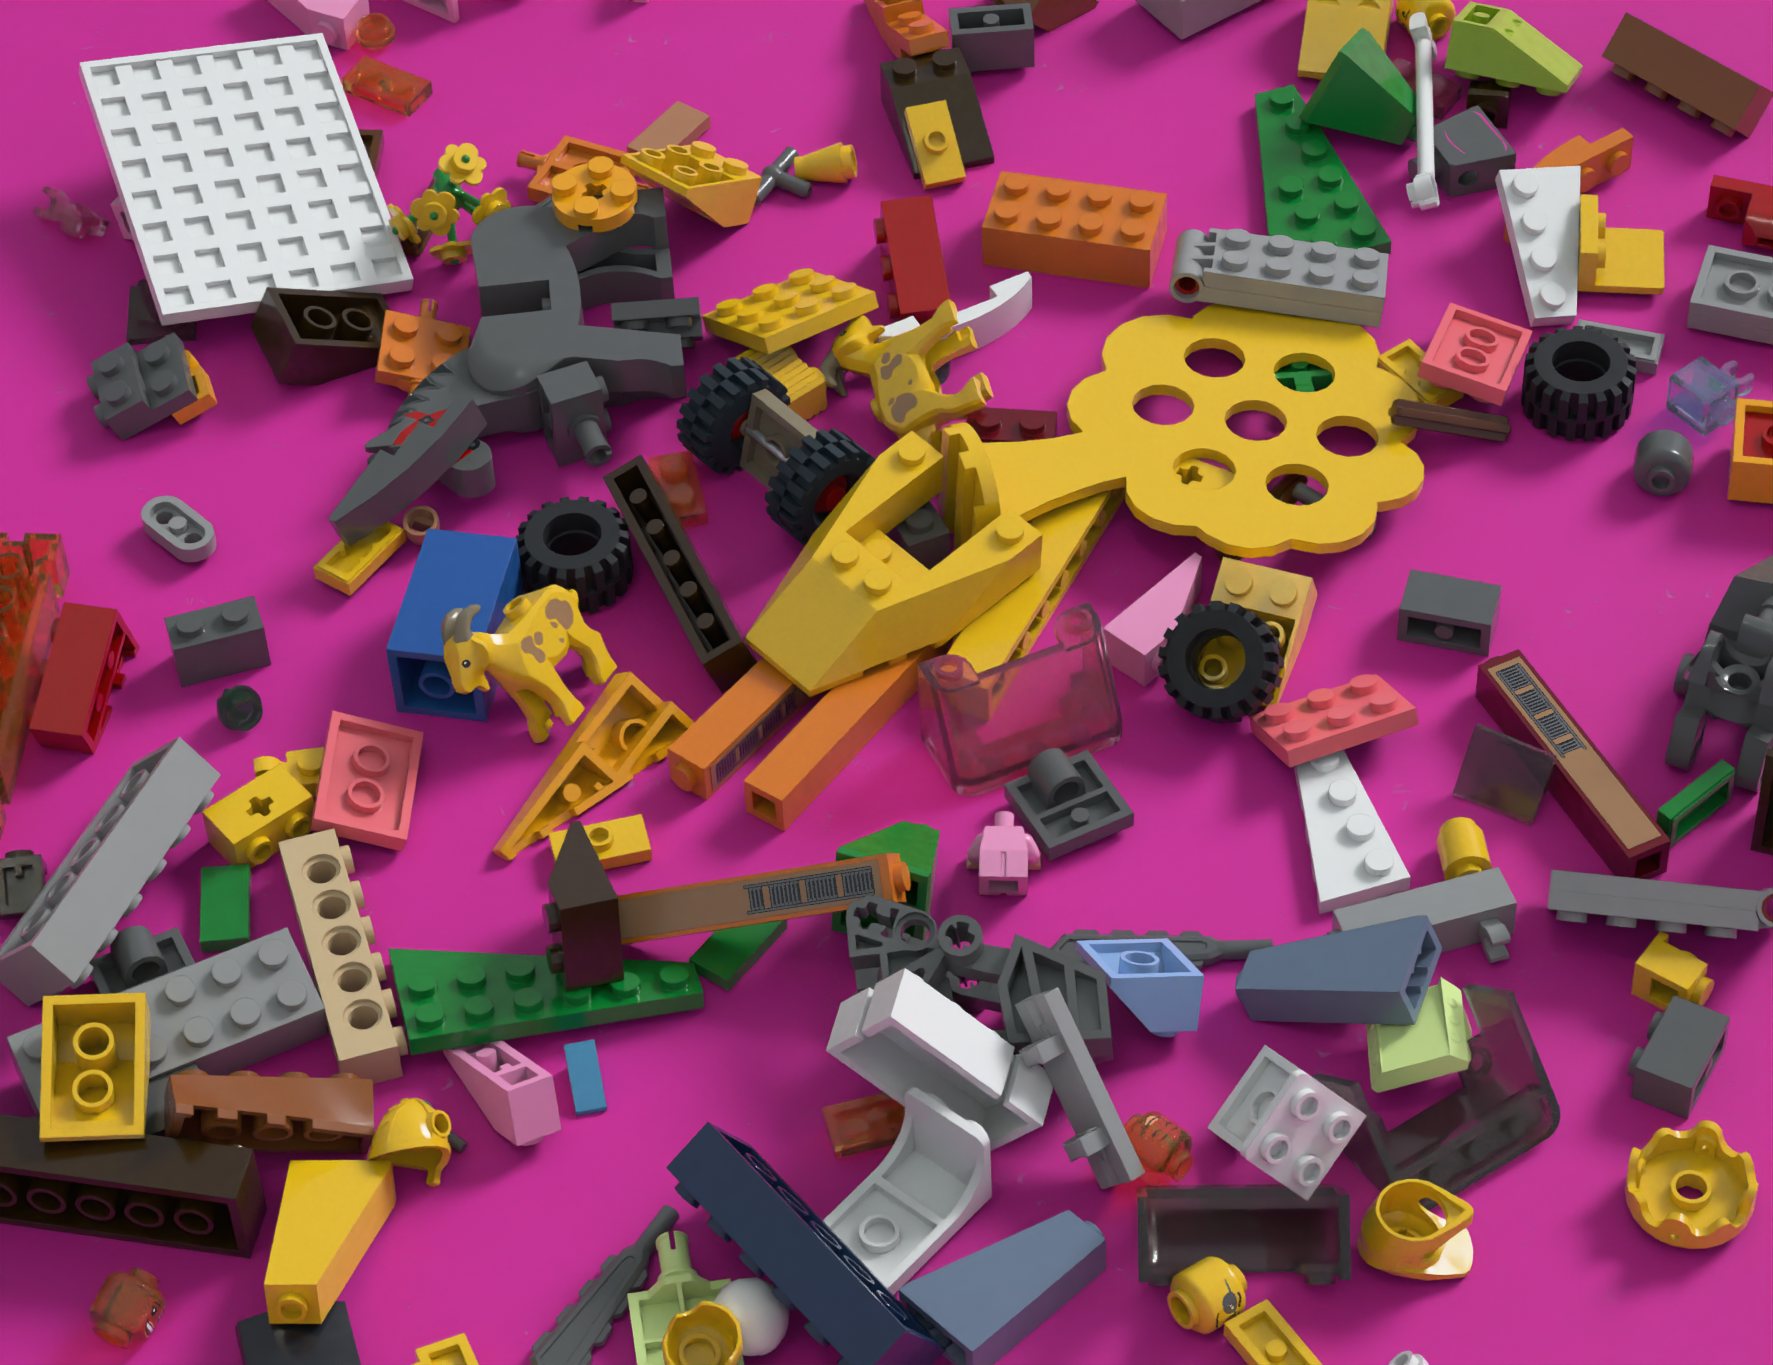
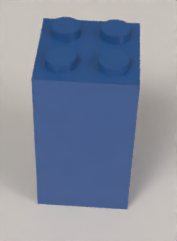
M427 529L386 648L397 712L487 722L499 684L485 671L484 675L490 686L487 692L475 688L468 694L457 693L453 687L451 676L444 660V646L440 628L444 616L452 609L462 608L464 610L471 604H478L481 609L472 619L471 632L495 633L506 617L503 613L504 607L517 596L525 594L517 538Z

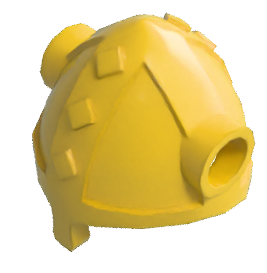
M404 1098L399 1101V1104L389 1108L388 1112L383 1116L375 1130L371 1148L367 1154V1160H392V1166L428 1171L427 1185L431 1187L438 1186L440 1184L441 1171L447 1165L452 1151L448 1143V1135L451 1131L450 1118L444 1111L433 1109L422 1099Z

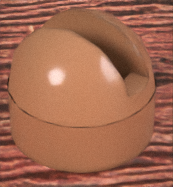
M424 505L415 506L409 509L403 517L405 534L416 545L423 544L428 528L440 530L438 515L431 507Z

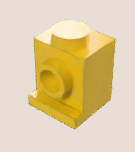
M1660 931L1635 963L1631 994L1666 1011L1673 996L1703 1006L1714 987V980L1706 977L1708 964L1699 960L1692 953L1668 944L1669 935Z

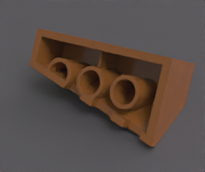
M1627 12L1602 54V57L1615 63L1611 69L1615 74L1630 82H1633L1636 76L1647 81L1644 90L1665 101L1668 95L1671 94L1680 99L1677 108L1697 119L1700 118L1702 112L1711 116L1714 119L1710 126L1731 138L1736 131L1750 137L1773 97V92Z
M184 1070L177 1075H169L165 1089V1137L183 1136L194 1141L221 1145L234 1143L244 1148L253 1149L254 1152L367 1154L374 1136L373 1079H359V1076L353 1073H337L329 1078H312L303 1072H287L279 1077L258 1076L253 1071H235L228 1076L208 1075L202 1070Z

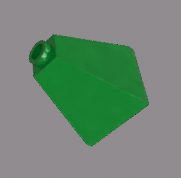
M1362 27L1339 50L1299 118L1307 123L1402 145L1407 138L1415 142L1417 139L1416 94L1370 32Z
M902 821L840 846L836 852V861L884 853H900L901 862H906L911 880L910 890L905 891L907 902L900 904L930 914L938 861L940 830L933 829L926 824ZM847 911L832 913L831 930L847 934ZM870 912L867 918L859 917L862 929L871 923L880 924L875 912ZM912 925L905 929L903 933L926 941L928 929L922 925Z

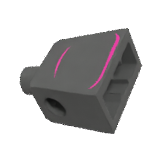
M1478 105L1434 125L1435 181L1447 196L1457 197L1497 189L1495 178L1499 170L1515 169L1516 152ZM1417 157L1408 161V172L1412 181L1417 175Z

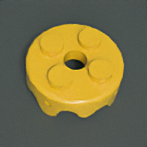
M1704 1120L1686 1131H1675L1666 1127L1661 1128L1654 1133L1651 1140L1642 1150L1633 1147L1629 1158L1625 1193L1627 1205L1633 1218L1651 1236L1671 1246L1686 1249H1706L1722 1245L1735 1238L1747 1226L1753 1215L1759 1183L1756 1181L1754 1164L1750 1154L1746 1151L1737 1153L1732 1150L1725 1142L1719 1125L1713 1121ZM1689 1186L1699 1189L1704 1195L1698 1199H1687L1681 1196L1677 1190L1681 1187Z

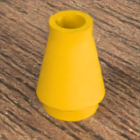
M842 142L804 156L794 157L796 177L805 181L847 183L848 179L857 178V161L853 145L843 146Z

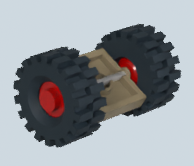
M733 357L727 359L726 366L719 362L712 367L713 374L708 376L704 373L698 379L701 385L697 390L691 387L687 393V396L691 399L688 404L682 403L679 410L684 417L677 420L676 428L681 431L677 434L678 439L687 450L714 472L720 474L722 471L725 475L733 474L734 469H737L739 472L745 470L770 490L765 493V501L769 504L765 507L767 514L771 516L774 522L805 546L817 528L875 461V458L843 432L833 428L830 429L829 433L825 429L817 430L789 408L788 405L791 403L790 397L786 394L788 392L787 388L755 361H751L747 357H741L740 360Z

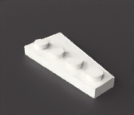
M1581 166L1499 170L1495 178L1530 327L1570 325L1577 316Z
M1341 750L1294 766L1301 810H1303L1306 840L1311 855L1312 875L1316 884L1319 914L1410 889L1411 876L1345 751Z

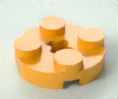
M594 157L588 163L570 168L564 173L557 174L552 179L554 214L559 222L573 230L579 231L578 225L592 226L593 232H606L616 229L631 219L634 214V205L636 202L638 203L637 184L634 177L624 168L614 165L609 157ZM593 195H600L602 198L596 199Z

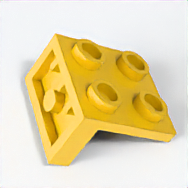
M1581 194L1577 291L1663 294L1665 287L1664 232L1656 229L1606 227V213H1598V195Z

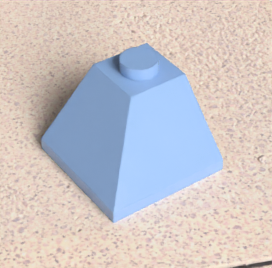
M1168 938L1076 941L1075 950L1089 966L1105 972L1108 987L1152 1034L1161 1037H1174L1179 1032L1197 1031L1204 975Z

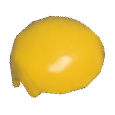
M699 1301L691 1310L675 1314L661 1342L665 1365H737L743 1353L740 1322L727 1307L710 1301Z

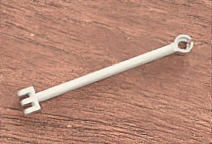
M1418 12L1409 18V30L1415 45L1417 175L1412 183L1406 184L1409 201H1412L1410 202L1411 207H1420L1423 211L1440 205L1437 183L1435 181L1432 61L1437 59V48L1434 40H1432V33L1425 13Z

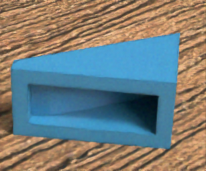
M595 1040L565 1044L566 1065L576 1116L607 1111Z

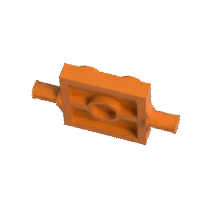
M564 135L556 148L543 156L523 149L517 156L518 167L537 171V174L527 186L528 199L536 202H541L552 194L551 183L554 176L564 173L575 166L588 163L597 156L609 157L614 165L624 168L633 177L635 176L632 171L620 163L622 154H629L628 152ZM636 182L637 190L651 189L649 185Z
M430 298L421 301L419 316L386 310L374 382L396 386L409 392V396L424 378L439 365L468 348L471 327L436 320L438 303L432 299L430 310L428 311Z

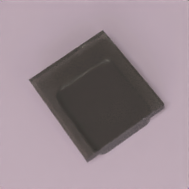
M147 279L140 280L137 286H130L126 338L130 345L151 344L173 332L182 341L196 340L197 321L161 325Z
M1477 724L1471 736L1452 794L1532 826L1538 810L1543 804L1554 772L1557 756Z

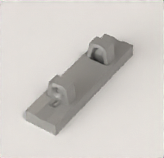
M1059 988L1030 996L1015 1004L1032 1041L1031 1044L1019 1050L1022 1060L1027 1069L1043 1064L1076 1134L1062 1144L1069 1160L1072 1162L1082 1157L1087 1158L1101 1189L1127 1183L1143 1175L1145 1171Z

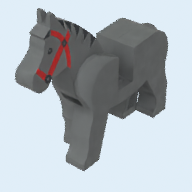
M663 187L637 190L638 203L636 202L634 205V214L631 219L622 226L606 232H593L592 226L578 225L579 231L564 226L554 214L552 194L535 206H519L504 209L482 220L476 226L471 236L482 316L472 344L469 348L446 360L425 377L399 407L390 422L388 430L365 444V451L374 453L367 459V464H370L379 450L394 456L420 421L434 427L459 393L474 400L488 423L477 438L506 431L527 433L543 429L537 375L584 361L588 362L595 377L601 375L605 381L609 401L603 402L604 407L624 406L631 402L648 398H686L687 392L680 334L585 326L583 318L584 310L603 304L675 299ZM594 195V196H593V197H595L596 199L602 198V196H600V195ZM632 246H649V247H652V248H637V249H633V248H628V247H632ZM477 438L462 456L437 480L459 496L465 498L482 497L493 490L496 484L491 449L485 442Z

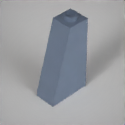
M1412 916L1252 950L1248 954L1243 970L1236 977L1235 991L1251 1021L1415 1025L1443 948L1428 916Z
M1066 1210L906 1283L899 1289V1301L946 1349L942 1355L952 1364L994 1365L1106 1270V1239L1095 1224L1090 1221L1084 1222L1070 1210Z

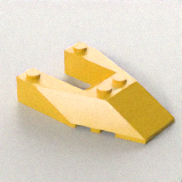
M912 430L875 459L817 528L745 636V643L809 697L863 676L864 670L884 662L891 666L907 659L908 653L928 645L937 648L944 645L1040 569L1043 534L1010 508L931 570H928L885 535L943 490L944 456Z

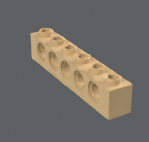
M334 828L278 842L284 874L317 992L325 1007L327 1028L340 1073H353L358 1075L359 1079H373V1084L402 1077L400 1056L408 1055V1048L402 1026L392 1028L390 1019L397 1017V1011L391 989L381 990L379 982L387 980L380 952L371 954L369 945L376 944L370 917L360 918L358 910L366 907L359 880L350 882L348 874L355 873L349 845L339 846Z

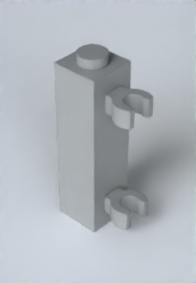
M1499 867L1335 909L1333 910L1332 931L1327 932L1326 935L1417 915H1427L1443 948L1441 953L1482 942V947L1488 961L1493 963L1509 958V953L1504 944L1510 943V934H1514L1517 902Z

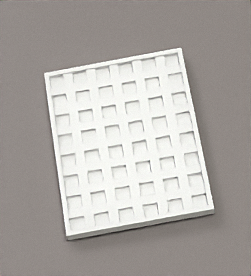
M323 33L79 62L80 80L162 326L256 313L267 287L381 294L412 290L414 280L399 238L393 234L392 228L389 225L388 220L391 219Z

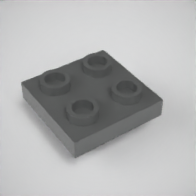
M1059 748L1044 750L1032 759L1028 766L1027 775L1004 784V797L1049 861L1134 826L1133 811L1088 750L1069 758Z
M144 926L127 927L120 931L110 944L111 952L94 958L89 962L93 966L90 977L98 994L120 993L195 964L178 927L153 936L150 930Z

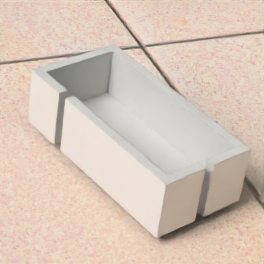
M906 968L876 983L874 990L869 987L841 1002L826 1048L828 1053L904 1107V1095L912 1087H916L926 1094L931 1093L938 1096L948 1109L965 1120L970 1119L977 1122L984 1128L990 1140V1151L1042 1127L1053 1090V1085L1043 1067L1036 1065L1027 1069L1021 1055H1013L1014 1046Z

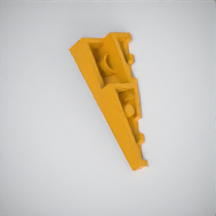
M631 671L615 674L492 851L507 861L512 860L517 856L516 854L537 840L545 838L549 835L548 833L554 832L555 828L570 818L578 816L632 780L633 776L654 762L668 756L667 748L694 721L672 701L663 702Z

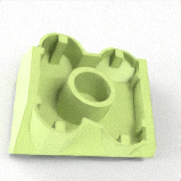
M1440 977L1437 985L1428 987L1415 1025L1366 1024L1371 1088L1377 1093L1468 1069L1469 1062L1471 1061V1051L1467 1041L1472 1037V1029L1463 1006L1462 993L1459 988Z

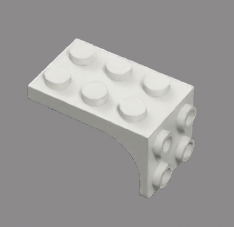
M1264 1045L1207 1128L1237 1149L1246 1160L1308 1201L1367 1115L1267 1045Z
M916 1087L910 1088L904 1095L905 1115L903 1124L887 1156L823 1220L893 1295L992 1197L990 1140L987 1132L977 1122L970 1119L965 1120L948 1109L938 1096L931 1093L926 1094Z

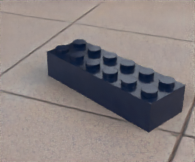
M707 1122L666 1167L679 1181L674 1187L678 1194L695 1208L701 1205L711 1215L706 1221L708 1226L726 1242L729 1243L733 1239L743 1249L738 1257L752 1272L759 1277L766 1274L773 1281L775 1287L771 1292L776 1299L792 1312H795L798 1308L809 1320L804 1325L806 1331L821 1345L827 1348L831 1344L842 1355L837 1361L839 1365H933L946 1351L934 1336L749 1143Z

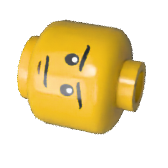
M1398 0L1395 9L1397 21L1410 35L1409 18L1418 12L1425 13L1432 33V40L1434 41L1442 38L1449 32L1453 19L1456 16L1455 6L1450 0Z

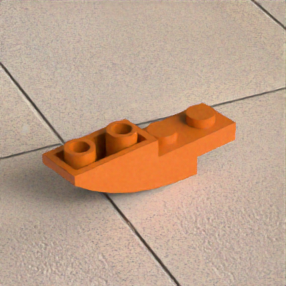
M864 0L880 35L898 59L936 52L942 48L950 47L948 31L925 15L922 0Z
M1621 128L1590 144L1578 135L1550 152L1533 168L1581 166L1580 193H1584L1592 187L1630 169L1634 136L1624 128ZM1505 223L1504 241L1510 244L1508 231Z

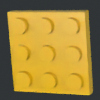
M804 268L788 275L789 279L781 283H768L752 290L753 294L742 299L724 300L716 305V310L702 315L706 332L760 352L771 354L879 308L875 291L857 286L854 282L836 279L833 275H824L815 272L811 268Z

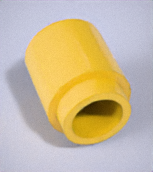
M1456 817L1442 824L1436 839V845L1445 881L1492 868L1484 833L1472 819Z

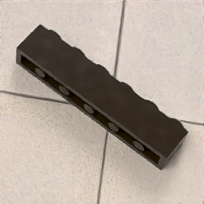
M639 455L602 478L702 665L723 693L739 681L758 661L749 645L745 643V637L661 483L643 456Z

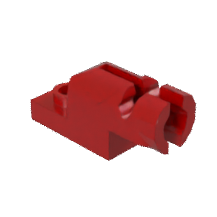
M1714 175L1710 185L1706 217L1743 224V245L1773 250V186Z

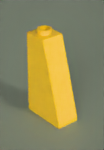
M290 1160L264 1281L269 1324H322L395 1206L396 1193L392 1160Z

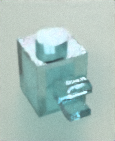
M1701 356L1670 376L1666 408L1705 436L1719 426H1725L1733 420L1737 398L1751 392L1755 375L1749 373L1745 377L1735 378L1738 366L1735 360L1725 363L1719 369Z

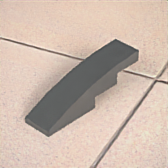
M459 393L434 427L420 421L394 456L379 450L328 518L343 543L352 546L390 521L426 492L462 456L488 424L472 398Z

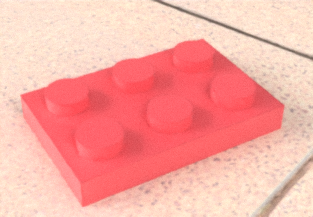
M1450 302L1422 360L1417 377L1428 380L1438 388H1451L1468 394L1478 402L1494 403L1502 406L1533 331Z
M1377 674L1359 675L1352 678L1350 683L1332 689H1317L1310 692L1307 697L1289 703H1274L1267 706L1264 711L1249 716L1251 732L1289 768L1419 725L1416 707Z
M332 710L328 722L310 830L321 832L334 828L338 837L403 852L408 837L424 732Z

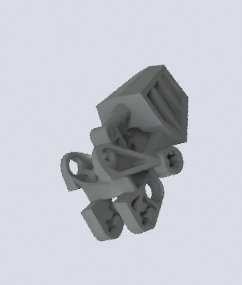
M1773 555L1734 576L1709 624L1704 644L1695 655L1687 652L1684 654L1676 674L1673 692L1686 697L1683 707L1676 714L1665 758L1666 764L1689 772L1702 747L1704 730L1709 716L1714 720L1716 717H1719L1726 721L1742 724V728H1749L1745 735L1734 778V786L1754 792L1760 791L1768 748L1773 749Z
M866 895L859 900L851 902L847 908L846 927L852 970H855L857 993L854 995L869 987L874 990L876 983L906 968L913 974L921 977L925 983L950 1001L958 1004L968 1014L979 1013L984 1009L1002 1013L1004 1029L993 1031L1015 1047L1013 1055H1019V1050L1031 1044L1032 1041L1015 1004L1030 996L1058 987L1094 1064L1114 1061L1105 972L1018 934H1015L1010 949L984 944L981 926L975 919L967 915L951 916L937 930L936 922L930 914L877 896ZM870 912H875L880 924L871 923L862 929L859 917L867 918ZM912 925H922L929 930L930 935L927 941L910 937V934L903 932ZM960 942H969V943H970V946H967L966 943H963V948H964V949H954V948H953V945H955V944L957 945L958 948H960V947H961V946H960ZM969 980L977 981L976 986L972 982H970L971 988L968 989L961 988L960 984L963 983L965 987H967V981Z

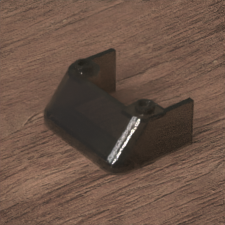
M1468 984L1462 988L1480 1030L1479 1034L1467 1041L1471 1051V1061L1467 1070L1458 1072L1463 1087L1387 1132L1382 1118L1376 1112L1370 1110L1359 1082L1321 1073L1312 1076L1367 1115L1342 1152L1380 1193L1389 1184L1396 1181L1419 1179L1429 1181L1455 1195L1546 1140L1556 1131L1560 1122V1107L1513 991L1476 984ZM1423 1198L1419 1201L1420 1205L1428 1211L1438 1205V1203L1429 1198Z
M1320 1183L1308 1201L1283 1184L1146 1185L1135 1187L1137 1276L1139 1282H1148L1149 1286H1170L1172 1278L1177 1273L1208 1256L1221 1258L1228 1264L1237 1266L1241 1272H1293L1304 1275V1284H1335L1336 1275L1340 1280H1351L1350 1195L1340 1184Z

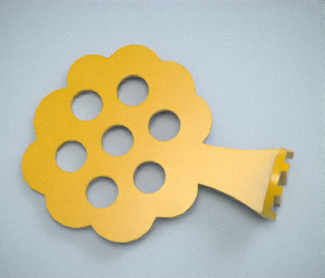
M1222 304L1208 305L1194 315L1193 319L1168 314L1142 316L1121 324L1106 338L1101 354L1103 372L1084 378L1071 390L1066 415L1070 429L1075 434L1021 442L982 443L973 427L966 422L947 425L942 430L931 432L928 444L944 456L943 490L939 493L938 514L950 534L954 533V552L1009 508L1025 521H1029L1043 513L1097 493L1125 487L1126 504L1134 517L1150 528L1171 535L1196 536L1205 544L1228 555L1244 558L1271 557L1289 549L1316 554L1343 552L1360 545L1373 532L1377 512L1404 507L1414 501L1423 488L1424 465L1417 453L1406 446L1415 438L1418 429L1393 425L1388 415V410L1394 400L1399 398L1419 402L1417 394L1403 379L1382 368H1377L1380 353L1376 341L1363 327L1357 324ZM1216 348L1236 355L1242 361L1243 367L1237 373L1230 376L1214 378L1203 376L1193 371L1186 364L1185 358L1192 352L1200 349ZM1305 361L1308 364L1328 370L1332 373L1333 382L1327 388L1317 392H1300L1283 386L1276 379L1274 373L1281 367L1293 362ZM1150 395H1167L1184 401L1191 408L1192 414L1185 421L1177 424L1160 425L1142 419L1134 411L1133 406L1140 399ZM1257 410L1277 417L1283 423L1285 430L1279 436L1272 439L1254 441L1234 434L1227 427L1226 420L1233 414L1241 411ZM1334 426H1350L1367 432L1375 440L1377 446L1371 452L1361 456L1347 457L1336 455L1326 450L1319 443L1317 436L1323 430ZM1189 458H1204L1215 460L1225 465L1234 473V479L1228 485L1221 488L1201 490L1182 483L1175 476L1174 469L1181 462ZM1284 474H1300L1317 480L1325 488L1327 494L1318 502L1297 506L1286 504L1274 498L1268 492L1266 485L1273 478Z

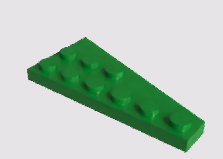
M1294 84L1255 94L1256 127L1260 149V168L1262 170V188L1268 236L1285 235L1298 241L1312 243L1326 241L1339 247L1352 249L1367 247L1375 249L1379 253L1391 254V240L1320 126L1304 122L1299 118L1306 104Z
M388 948L390 967L411 1055L704 1008L703 990L694 962L623 959L624 980L566 991L559 973L551 974L547 958L544 955Z

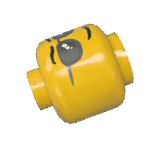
M1208 1256L1177 1273L1172 1278L1170 1293H1168L1167 1297L1170 1312L1184 1329H1192L1198 1333L1209 1334L1223 1326L1225 1322L1243 1313L1246 1305L1245 1292L1247 1291V1282L1237 1266L1228 1264L1221 1258Z

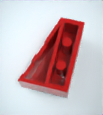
M932 195L881 201L880 218L873 219L876 244H880L882 256H880L883 282L888 281L890 293L886 294L889 319H896L898 322L914 316L921 325L933 317L937 308L944 301L950 299Z
M64 602L60 618H55L52 623L50 634L52 647L48 660H43L40 666V690L37 701H33L29 706L27 726L41 747L94 754L113 711L112 706L107 705L109 696L113 688H123L126 675L120 673L127 656L136 657L140 646L117 609Z

